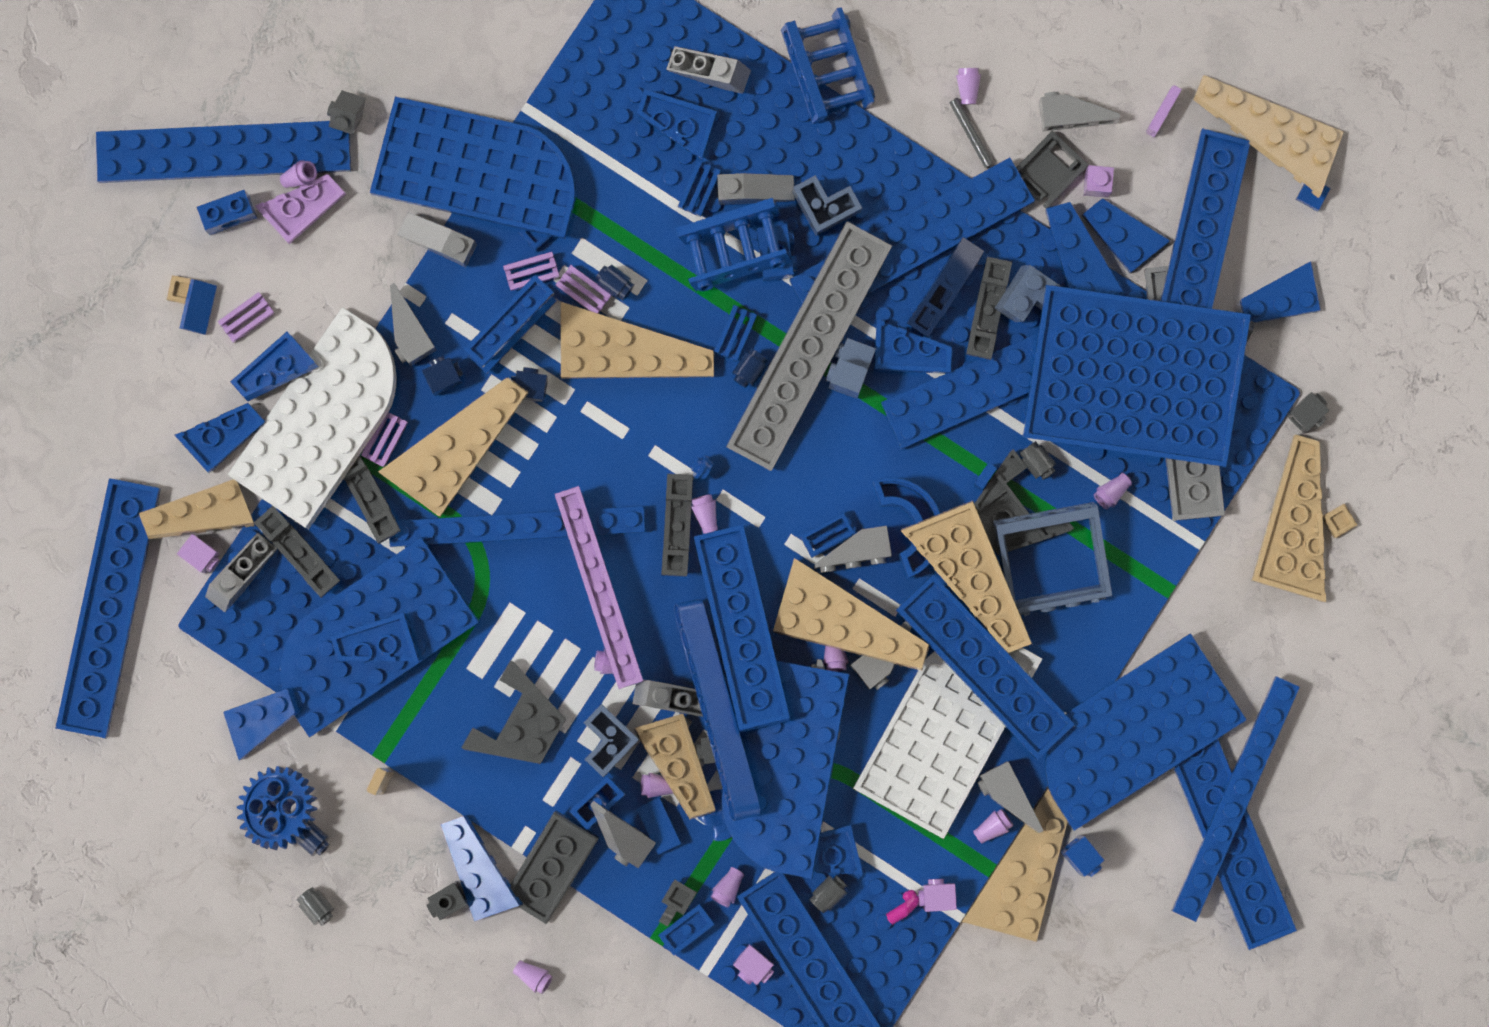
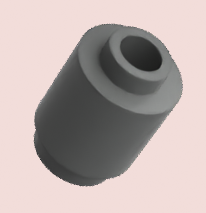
M1036 441L1020 452V455L1023 457L1022 461L1035 479L1041 477L1044 480L1055 472L1053 466L1056 465L1055 461L1042 445L1039 446Z
M829 875L812 892L813 896L810 898V901L825 914L827 910L831 911L848 894L845 890L847 884L839 876L836 875L833 878Z
M311 887L298 897L299 908L314 926L318 923L323 926L333 918L331 913L334 908L319 890L316 891Z

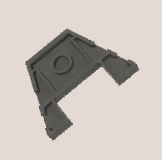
M1014 449L1009 452L974 503L997 556L999 553L993 521L1029 514L1007 485L1010 480L1027 468ZM1070 522L1004 534L1007 552L1070 532L1074 528Z
M510 660L499 681L522 693L518 703L497 740L472 728L461 748L541 764L566 718L516 663Z

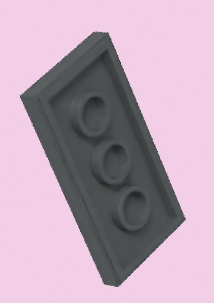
M555 810L510 884L511 890L522 902V905L517 907L547 924L598 841L599 836Z

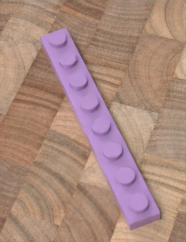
M578 486L556 493L555 497L618 689L643 682L580 488Z

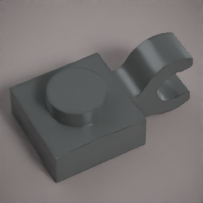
M674 879L661 901L668 906L659 922L668 927L677 911L684 915L697 892Z

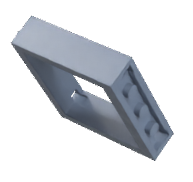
M1094 502L993 521L1001 569L1020 615H1030V611L1034 610L1049 612L1055 610V606L1061 605L1076 607L1081 605L1082 601L1091 600V602L1095 603L1106 599L1108 596H1112L1098 506ZM1089 518L1099 585L1015 600L1004 534Z

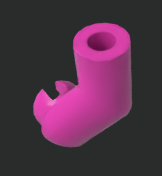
M914 890L905 892L903 894L905 902L886 914L891 924H895L907 917L919 905V896L916 895Z

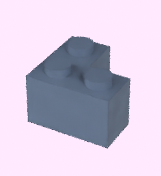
M816 175L794 186L792 189V193L815 236L859 214L862 210L851 186L827 197Z
M1031 265L1021 266L995 309L1014 322H1024L1034 305L1042 310L1046 285H1060Z
M847 338L845 344L840 343L835 357L839 358L837 365L831 364L826 381L830 382L829 389L857 399L876 348Z
M603 704L584 722L602 740L584 760L602 777H605L639 739Z

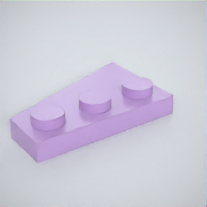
M327 174L315 179L309 185H302L286 194L278 195L276 198L265 203L257 204L255 207L290 245L346 194Z

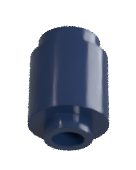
M612 264L609 267L604 265L596 276L599 280L597 282L599 287L615 299L620 298L622 301L626 299L635 286L631 282L630 277Z
M750 349L748 353L745 352L733 370L732 374L735 375L733 380L744 388H747L748 385L753 387L765 370V363L768 359L759 352Z
M309 821L307 824L311 830L303 829L302 832L305 838L302 839L296 836V843L311 856L316 854L320 856L329 847L330 844L327 841L330 837L312 821Z

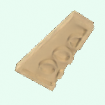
M234 479L139 513L148 539L178 536L188 532L203 533L206 530L213 529L228 530L237 526H254L238 482Z
M684 714L634 728V732L689 819L715 812V807Z

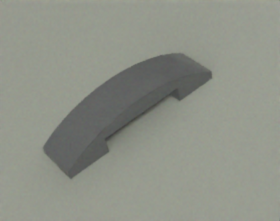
M987 257L966 355L988 360L992 359L1001 314L995 307L1006 291L1012 265L1010 261Z
M359 455L344 477V480L364 514L377 543L380 544L398 534L401 530L378 484L363 458Z
M667 474L661 574L663 576L687 577L693 475Z
M274 506L269 508L254 522L320 598L340 582L339 578Z

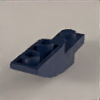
M962 237L907 324L929 337L967 281L984 250Z

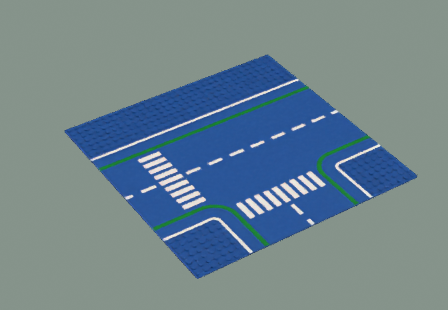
M594 0L513 121V123L529 126L546 135L560 149L570 166L575 182L576 198L572 213L573 219L570 221L566 239L551 237L535 252L518 233L521 229L452 213L444 227L475 240L477 244L467 267L465 268L427 250L400 291L437 351L412 366L407 361L401 362L395 352L399 347L395 343L392 304L375 328L389 346L396 367V390L389 413L408 422L386 466L505 378L509 377L511 379V376L516 377V371H523V367L538 369V374L548 376L545 402L523 400L440 517L380 474L378 471L384 467L361 456L384 495L396 521L560 511L555 494L578 486L587 510L644 506L645 532L595 536L642 679L695 689L675 617V604L696 599L703 601L720 663L723 659L694 541V536L702 535L703 531L692 508L687 577L661 575L667 474L693 475L694 472L691 471V467L697 457L702 458L704 455L708 456L709 460L713 462V466L704 480L693 478L692 499L704 495H712V499L716 501L718 530L744 525L776 661L811 667V664H817V659L822 660L823 663L824 645L777 634L773 631L794 558L899 626L905 620L896 609L934 574L987 630L931 564L917 575L907 579L899 554L908 549L912 542L901 532V529L913 525L914 522L909 514L901 508L893 506L880 507L872 483L875 480L884 478H899L910 481L924 489L936 503L939 512L943 513L970 501L974 503L977 501L983 490H978L973 484L987 464L990 463L995 466L997 471L1013 449L1022 460L1023 457L1020 455V452L1036 441L1039 446L1042 445L1055 461L1056 465L1053 466L1055 472L1042 480L1041 477L1035 479L1029 469L1026 468L1010 480L1007 485L1029 514L1094 502L1098 506L1112 596L1099 600L1100 602L1094 603L1091 600L1082 601L1081 605L1076 607L1061 605L1055 606L1056 609L1053 611L1041 612V610L1030 611V615H1021L1032 644L1022 648L1042 658L1032 679L1065 714L1115 682L1221 517L1172 520L1166 458L1024 438L1022 436L1029 393L901 449L881 402L944 374L874 371V353L860 393L856 399L829 389L830 382L826 381L831 364L837 365L839 358L835 357L836 352L772 471L726 447L802 303L789 282L791 278L763 282L762 271L714 285L708 291H695L691 286L688 278L698 276L691 247L688 244L684 245L679 239L676 228L750 205H719L717 179L701 217L678 208L697 160L715 169H720V175L740 173L793 175L794 186L816 175L827 197L851 186L862 207L861 212L815 236L796 198L795 201L776 202L779 207L780 216L774 217L772 220L773 225L787 224L788 231L793 230L795 245L790 246L791 256L796 255L798 270L794 271V276L827 259L846 222L872 234L971 178L855 103L829 109L827 117L822 122L813 124L792 63L695 0ZM674 46L739 60L751 70L743 94L720 89L667 71L666 69ZM827 85L820 86L821 97L826 100L841 96V94ZM644 89L717 111L702 160L637 115ZM703 169L699 170L685 203L687 206H689L704 172ZM710 172L694 206L696 210L699 209L713 174ZM1020 210L969 238L968 241L984 250L951 306L929 337L908 325L907 322L956 246L865 296L840 343L845 344L847 338L875 348L876 319H879L889 325L903 328L921 337L924 336L952 347L951 371L980 359L979 357L966 355L987 257L1012 262L1006 290L1021 266L1031 265L1061 287H1067L1051 230ZM761 222L751 224L748 228L755 257L760 256L757 228L763 227ZM735 229L726 232L724 237L731 265L746 261L739 231ZM713 237L703 239L700 245L707 273L721 269L715 239ZM552 252L559 277L544 283L554 292L553 297L557 302L486 374L468 357L469 354L464 348L521 290H510L503 266ZM542 261L511 270L510 272L511 274L550 263V261ZM612 264L630 277L631 282L635 286L624 301L611 296L598 314L713 351L716 348L733 305L750 313L757 314V317L738 362L714 353V377L561 379V302L587 309L556 287V283L560 281L563 274L572 265L597 284L599 281L596 278L598 272L604 265L609 267ZM551 268L548 270H544L541 272H537L531 275L514 279L513 282L515 284L518 282L529 280L534 275L539 277L542 275L552 273L553 271ZM1110 268L1123 290L1122 293L1117 295L1147 299V292ZM573 273L570 275L572 279L602 300L604 296ZM566 281L564 283L567 288L594 308L598 306L597 303ZM1034 305L1024 322H1014L1001 313L993 353L1038 333L1042 310ZM738 313L734 317L721 350L725 351L740 317ZM745 317L730 352L735 355L750 320L748 317ZM750 349H753L768 360L765 363V370L753 387L748 385L747 388H744L733 380L735 375L732 372L745 352L748 353ZM1244 355L1227 466H1219L1224 511L1300 394L1296 387ZM442 356L445 359L450 357L453 363L458 361L464 374L460 377L462 384L434 396L422 370L430 367L431 361ZM387 419L369 453L370 455H373L391 419ZM395 424L378 459L382 460L400 424ZM1124 473L1131 480L1132 485L1128 487L1115 507L1104 509L1094 498L1097 488ZM344 479L309 530L277 509L339 578L340 582L326 595L320 598L277 548L276 552L250 585L226 612L208 600L205 596L209 584L257 533L272 543L255 524L252 527L243 526L178 624L180 630L275 692L282 691L280 681L281 658L286 642L296 625L309 613L406 548L390 547L389 539L380 544L377 543L364 514ZM261 499L251 514L253 522L273 505ZM844 511L856 533L861 529L887 526L891 557L886 558L887 563L871 565V561L861 562V567L846 569L845 564L835 566L836 571L821 573L820 568L815 569V563L846 540L811 558L799 535ZM1089 518L1070 522L1074 528L1070 532L1007 552L1015 600L1099 585ZM843 519L807 537L808 541L810 542L843 524ZM848 528L812 546V549L816 550L849 532ZM569 537L428 545L479 620V623L332 722L328 727L461 815H467L469 820L527 857L555 810L583 826L571 814L570 810L605 778L584 760L602 741L584 724L601 704L637 738L638 736L634 732V728L684 713L632 704L636 684L618 689L614 674H600L599 671H594L597 650L603 651L605 646ZM996 555L997 560H998L999 565H1000L999 555H998V556ZM911 627L910 633L923 640ZM930 646L926 658L934 652ZM845 651L848 664H846V670L840 673L850 674L821 832L851 825L863 875L814 871L813 879L784 874V876L880 1027H893L1024 824L993 801L989 794L983 795L978 785V782L981 781L979 775L1008 761L1033 809L1048 787L1045 773L1046 753L1036 760L1005 727L947 834L942 839L853 789L918 670L894 664L891 673L886 676L889 680L878 690L874 686L868 689L850 666L863 655ZM510 660L516 663L566 718L541 764L461 748L472 728L497 740L518 703L522 693L499 681ZM684 714L697 753L696 744H701V738L708 737L704 719L700 716ZM639 740L606 775H609L626 794L609 811L649 837L636 808L660 797L681 844L659 855L653 847L639 868L631 863L626 867L614 858L616 853L608 847L600 826L596 822L588 830L599 836V839L570 886L668 951L669 949L658 935L700 904L715 925L678 952L676 956L784 1027H819L738 898L736 897L734 903H731L729 907H725L711 898L713 894L712 889L729 872L731 867L744 874L737 895L774 871L765 869L751 860L738 847L732 837L723 841H715L713 838L714 827L704 824L698 818L689 819L674 794L648 798L647 795H641L642 775H648L649 772L658 775L662 774ZM700 759L699 762L709 792L723 789L716 763L704 764V760ZM1000 809H1003L1013 826L1009 828V832L981 844L973 831L995 810L998 812ZM829 875L833 878L837 875L847 884L845 890L848 894L831 911L827 910L824 914L810 901V898L813 896L812 892ZM675 879L697 893L684 915L677 911L667 927L659 922L668 906L661 901ZM929 879H944V883L955 884L957 910L925 912L924 906L918 905L907 917L897 923L891 924L888 921L886 914L905 902L903 899L905 892L914 890L918 896V891L923 890V885L928 884ZM749 944L773 963L771 970L774 973L765 983L760 981L756 985L752 981L750 985L738 976L740 971L733 965Z

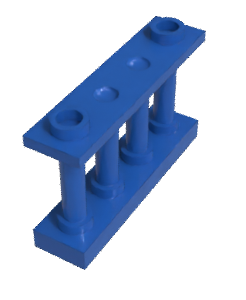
M842 7L835 10L832 14L833 20L801 29L797 27L794 20L785 23L781 29L813 124L822 122L827 117L829 109L860 100L863 109H867L873 104L875 99L874 89L871 84L868 85L849 30V17L847 14H844ZM837 30L841 44L810 53L805 51L803 45L805 38ZM845 54L849 65L848 68L820 76L813 74L812 62ZM853 77L857 91L827 100L821 97L820 86Z
M773 198L676 228L679 239L684 245L688 244L691 247L698 276L688 279L695 291H708L714 285L769 268H782L786 263L792 262V258L786 248L779 249L772 220L774 217L780 216V211ZM761 222L763 223L770 253L755 257L748 228L751 224ZM736 229L739 231L746 261L731 265L724 235L726 232ZM713 237L721 269L707 273L700 242L703 239Z
M534 275L464 348L469 354L468 357L488 374L557 302L553 297L554 292Z

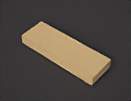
M377 768L366 789L367 792L373 795H384L395 771L389 768Z

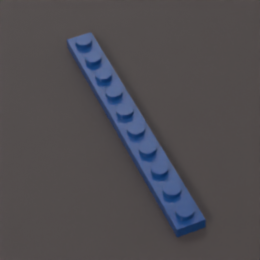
M644 506L587 510L595 535L645 532ZM554 511L397 521L401 532L389 538L390 547H407L423 537L427 545L559 538L568 537L561 512Z
M1277 676L1274 677L1171 911L1194 922L1197 921L1298 693L1299 686Z

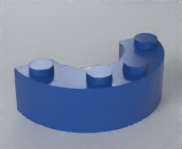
M884 478L875 480L872 483L880 507L893 506L901 508L909 514L914 524L940 514L931 496L920 486L910 481L899 478ZM913 543L908 549L899 554L907 579L917 575L930 564Z

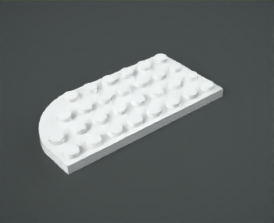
M343 307L309 355L319 367L291 381L265 419V423L258 429L228 473V476L308 530L388 414L396 390V367L386 341L371 325Z
M1024 648L1008 653L1031 678L1042 661V658ZM933 652L926 658L923 671L918 670L853 789L944 839L1005 726L950 667Z

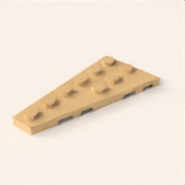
M1203 75L1193 100L1216 118L1223 119L1232 126V131L1237 135L1241 133L1250 141V145L1278 167H1284L1294 175L1293 178L1297 182L1306 184L1313 190L1311 193L1319 198L1344 132Z
M561 302V379L714 377L713 350Z
M509 377L505 378L378 472L436 515L442 516L529 392Z
M1295 434L1291 441L1251 581L1325 603L1319 441Z
M973 501L901 529V532L908 537L916 549L928 560L935 571L956 595L962 599L970 611L982 622L1007 653L1032 644Z
M794 558L774 626V633L923 671L929 644Z
M1048 788L1033 810L1044 831L1037 833L1026 824L1021 828L1014 842L961 922L1037 942L1067 826V820L1054 802Z

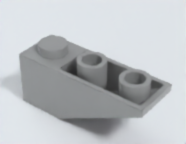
M675 46L666 69L669 72L720 89L742 94L751 72L739 60Z
M887 526L861 529L815 563V569L820 568L821 573L836 571L835 566L845 564L846 569L861 567V562L871 561V565L887 563L886 558L891 557Z
M257 533L209 584L205 597L226 612L276 552L277 547Z
M643 680V682L637 683L635 686L632 704L703 717L695 689L650 680Z

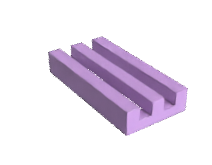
M1175 85L1171 87L1146 130V134L1155 137L1182 89Z
M552 252L503 266L511 291L523 288L529 281L525 280L514 284V279L552 268V273L538 277L543 282L559 277ZM542 261H550V263L511 274L510 272L511 270Z
M572 265L569 266L560 281L556 283V287L594 313H599L611 298L609 293ZM573 273L604 296L602 300L572 279L570 275ZM566 281L597 303L598 306L594 308L567 288L564 283Z
M258 292L220 319L218 323L234 343L272 316L274 311L260 292ZM257 301L261 302L253 309H251L249 312H247L242 317L233 322L231 325L227 326L228 322H230L243 311H245L250 306L255 304ZM263 308L266 309V312L233 334L232 331Z
M388 412L367 443L361 456L385 467L408 422ZM387 419H391L373 455H370L369 453ZM395 424H400L382 460L378 459Z

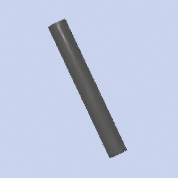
M956 98L950 101V106L984 168L992 166L994 163L959 99Z

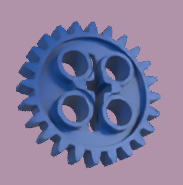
M277 766L275 770L268 767L266 774L258 772V780L250 778L251 787L243 786L247 794L246 796L241 795L238 797L244 802L243 805L237 806V809L243 811L242 814L237 816V819L244 821L240 829L247 831L245 837L252 839L253 844L260 845V847L265 849L269 847L273 850H277L278 847L287 849L288 842L296 845V836L302 839L305 838L302 832L303 829L311 830L307 823L316 819L310 814L318 810L317 807L311 805L312 802L317 800V797L309 795L313 792L314 787L306 786L309 780L302 777V773L294 772L293 769L288 767L285 770L280 766ZM281 785V791L276 795V789ZM263 803V809L258 813V807ZM296 803V809L291 813V807ZM278 821V827L273 831V825Z

